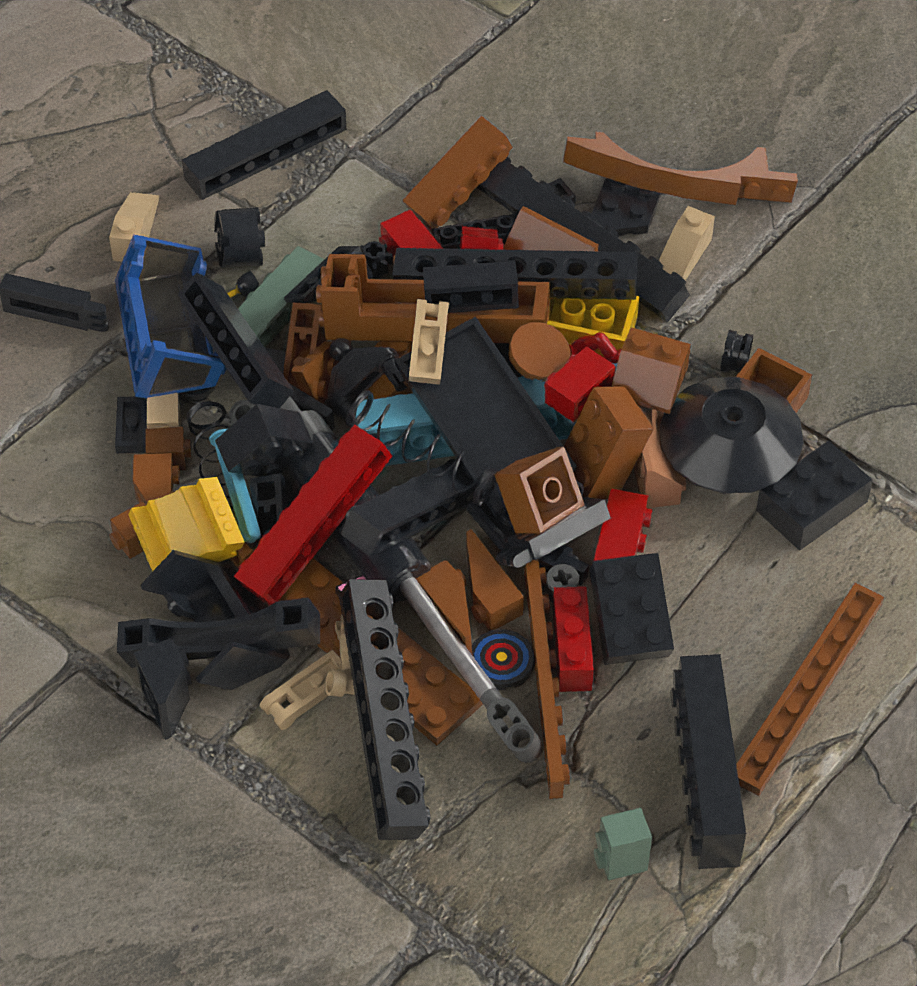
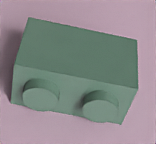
M642 808L601 817L600 831L595 833L598 848L594 849V857L598 869L604 868L608 881L648 871L652 835Z

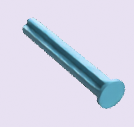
M220 429L210 435L209 441L211 445L215 446L241 535L245 542L254 543L261 537L260 528L243 474L228 472L215 442L227 430Z

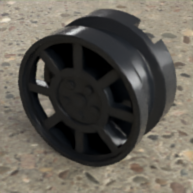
M729 329L720 371L728 373L732 370L736 371V374L741 371L750 358L753 334L746 333L743 336L739 335L737 331Z

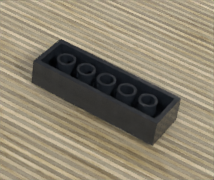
M721 654L680 656L678 670H673L674 687L670 690L672 708L677 707V716L674 717L675 736H680L681 745H678L679 765L684 766L685 775H682L683 795H688L689 805H686L687 826H692L693 832L689 839L691 856H697L698 869L740 867L746 838V828Z

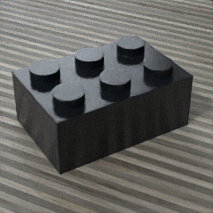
M828 440L798 461L796 466L778 483L759 490L756 511L800 551L866 504L869 500L873 479Z
M651 553L593 561L589 572L604 665L669 657L674 650L659 554Z

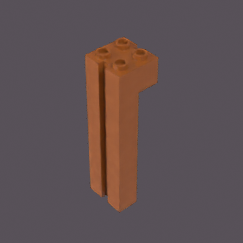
M329 254L327 265L321 267L322 285L318 284L316 289L317 303H322V309H320L319 325L325 328L326 340L345 338L347 340L413 341L417 299L425 300L424 280L368 279L366 257L364 254ZM518 282L519 308L448 313L446 332L476 316L493 343H509L511 337L520 326L529 322H543L547 324L550 313L549 282ZM425 316V320L437 321L438 317Z

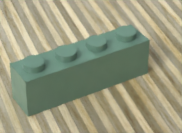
M297 246L291 254H287L282 259L281 264L272 273L266 275L263 283L255 291L250 292L245 302L238 308L264 348L290 321L293 303H286L284 297L324 260L300 246Z

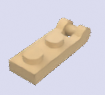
M417 299L409 381L440 385L449 302L439 301V304L427 303V300ZM425 316L438 317L437 321L425 320Z
M331 650L264 697L260 703V708L267 715L271 714L275 718L274 722L281 730L289 728L296 718L328 697L325 690L327 673L330 669L341 670V658ZM288 700L291 704L284 709L281 704Z

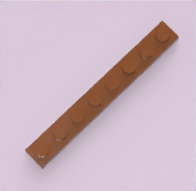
M537 559L524 565V578L531 641L534 651V667L549 799L563 798L564 785L570 784L568 764H562L561 755H566L565 735H559L558 726H563L562 707L555 706L554 697H559L558 677H552L551 669H556L555 649H549L548 641H553L551 621H545V614H549L548 594L542 595V587H546L545 567L539 568V561Z
M854 583L736 764L739 786L760 796L882 606L884 596Z

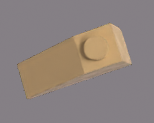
M130 192L115 215L109 236L113 261H123L133 234L149 237L159 202V195Z
M690 206L686 208L676 223L659 259L666 272L669 274L676 272L685 280L687 279L712 240L715 216Z

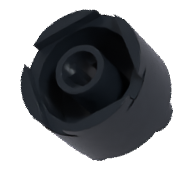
M258 207L215 211L214 232H217L218 241L215 242V248L220 268L230 269L263 265V254L260 248L265 247V233L263 229L258 230V225H260V211Z

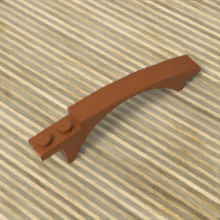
M595 132V139L567 137L563 162L630 186L687 199L736 205L737 198L792 203L798 182L797 173L768 171L766 148L757 147L745 159L727 167L707 171H684L661 167L641 160L616 145L604 132Z

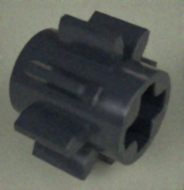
M376 241L369 242L364 246L361 245L360 249L365 255L366 261L374 275L372 278L380 277L384 273L388 274V265L393 264V254L388 253V246Z

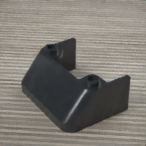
M172 550L140 584L144 591L164 595L168 602L167 607L174 615L192 618L194 622L227 620L262 610L253 594L245 589L234 577L237 571L231 566L177 550ZM230 642L196 679L202 684L234 690L280 668L290 658V653L287 648L267 651Z

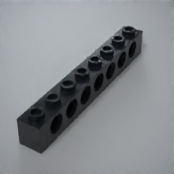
M396 248L392 274L393 280H424V267L515 261L517 281L549 282L550 298L636 300L638 278L637 252Z
M349 579L339 594L378 840H417L429 826L430 810L425 806L423 795L425 781L423 775H420L419 747L414 743L412 732L414 717L408 708L409 688L403 679L402 669L404 660L402 653L398 650V625L393 621V596L388 592L387 580ZM382 704L387 706L389 710L385 709ZM387 735L391 736L395 741L390 740ZM392 766L396 767L400 773L395 771ZM397 797L401 798L405 804H402Z

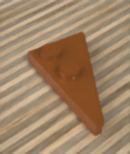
M330 341L323 342L314 350L312 355L306 356L303 366H294L291 370L299 389L322 404L328 399V387L332 368L339 363L329 353L330 344L332 343Z

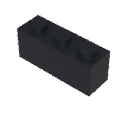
M515 261L423 268L425 300L430 304H439V301L449 302L448 313L519 308Z

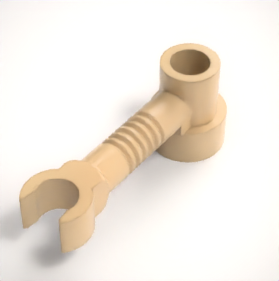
M341 614V621H336L335 631L340 642L341 670L330 669L325 682L326 694L336 697H342L344 694L355 695L343 616Z

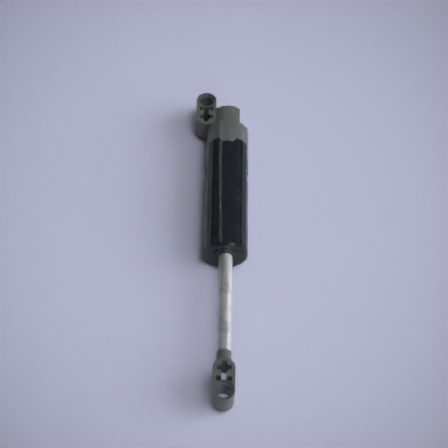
M289 397L280 408L300 412L313 441V444L304 451L300 458L292 461L285 467L301 489L318 471L321 462L329 457L337 447L339 440L320 414L312 410L301 412L292 398ZM248 400L236 402L229 411L232 423L237 422L255 405ZM370 484L355 505L369 501L375 495L379 496V493L372 484ZM344 517L333 531V535L361 574H364L368 580H387L388 592L393 596V603L407 599L486 707L489 722L514 756L524 763L537 760L543 751L541 739L510 699L503 698L416 580V578L430 571L431 564L414 540L409 537L369 557L341 535L346 523ZM506 715L514 723L510 728L503 720V717ZM530 738L529 743L525 747L518 748L521 740Z

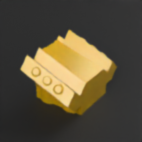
M217 477L199 479L196 485L182 486L176 492L162 498L148 500L146 506L131 508L128 514L152 571L172 550L221 562L236 556V550L241 549L245 543Z

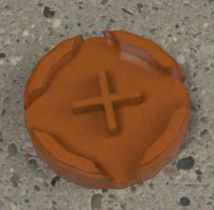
M529 322L520 326L509 342L510 351L508 354L510 362L517 372L530 380L535 378L545 382L550 374L553 372L557 373L565 366L571 355L569 343L564 335L555 327L543 322Z

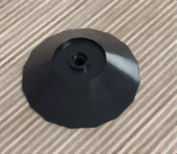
M740 377L709 378L686 387L676 396L670 414L664 413L659 424L661 449L674 470L696 486L723 494L753 493L778 483L796 466L804 445L801 420L788 400L765 384Z

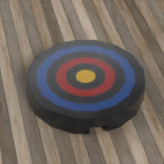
M507 629L491 630L480 635L472 644L473 657L498 691L506 690L507 687L514 686L516 688L521 686L530 678L534 668V651L529 641L519 633Z

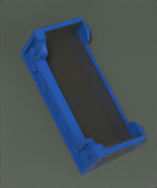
M133 234L115 278L135 397L147 399L149 397L215 387L220 375H224L227 368L217 353L213 352L211 344L178 296L196 272L205 276L207 263L203 261L201 248Z

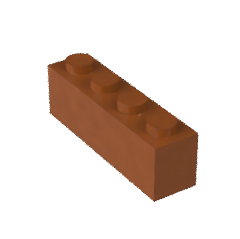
M481 116L402 201L430 229L444 225L448 221L450 214L459 205L467 201L470 193L476 186L488 178L491 170L499 162L507 158L510 150L513 148L504 133Z

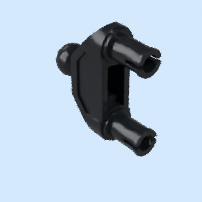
M337 338L330 344L329 353L339 363L331 371L327 395L328 404L333 412L341 414L345 421L348 411L356 398L373 385L383 374L386 375L397 392L408 388L404 384V378L395 366V360L399 358V354L394 348H353L352 343L345 338Z

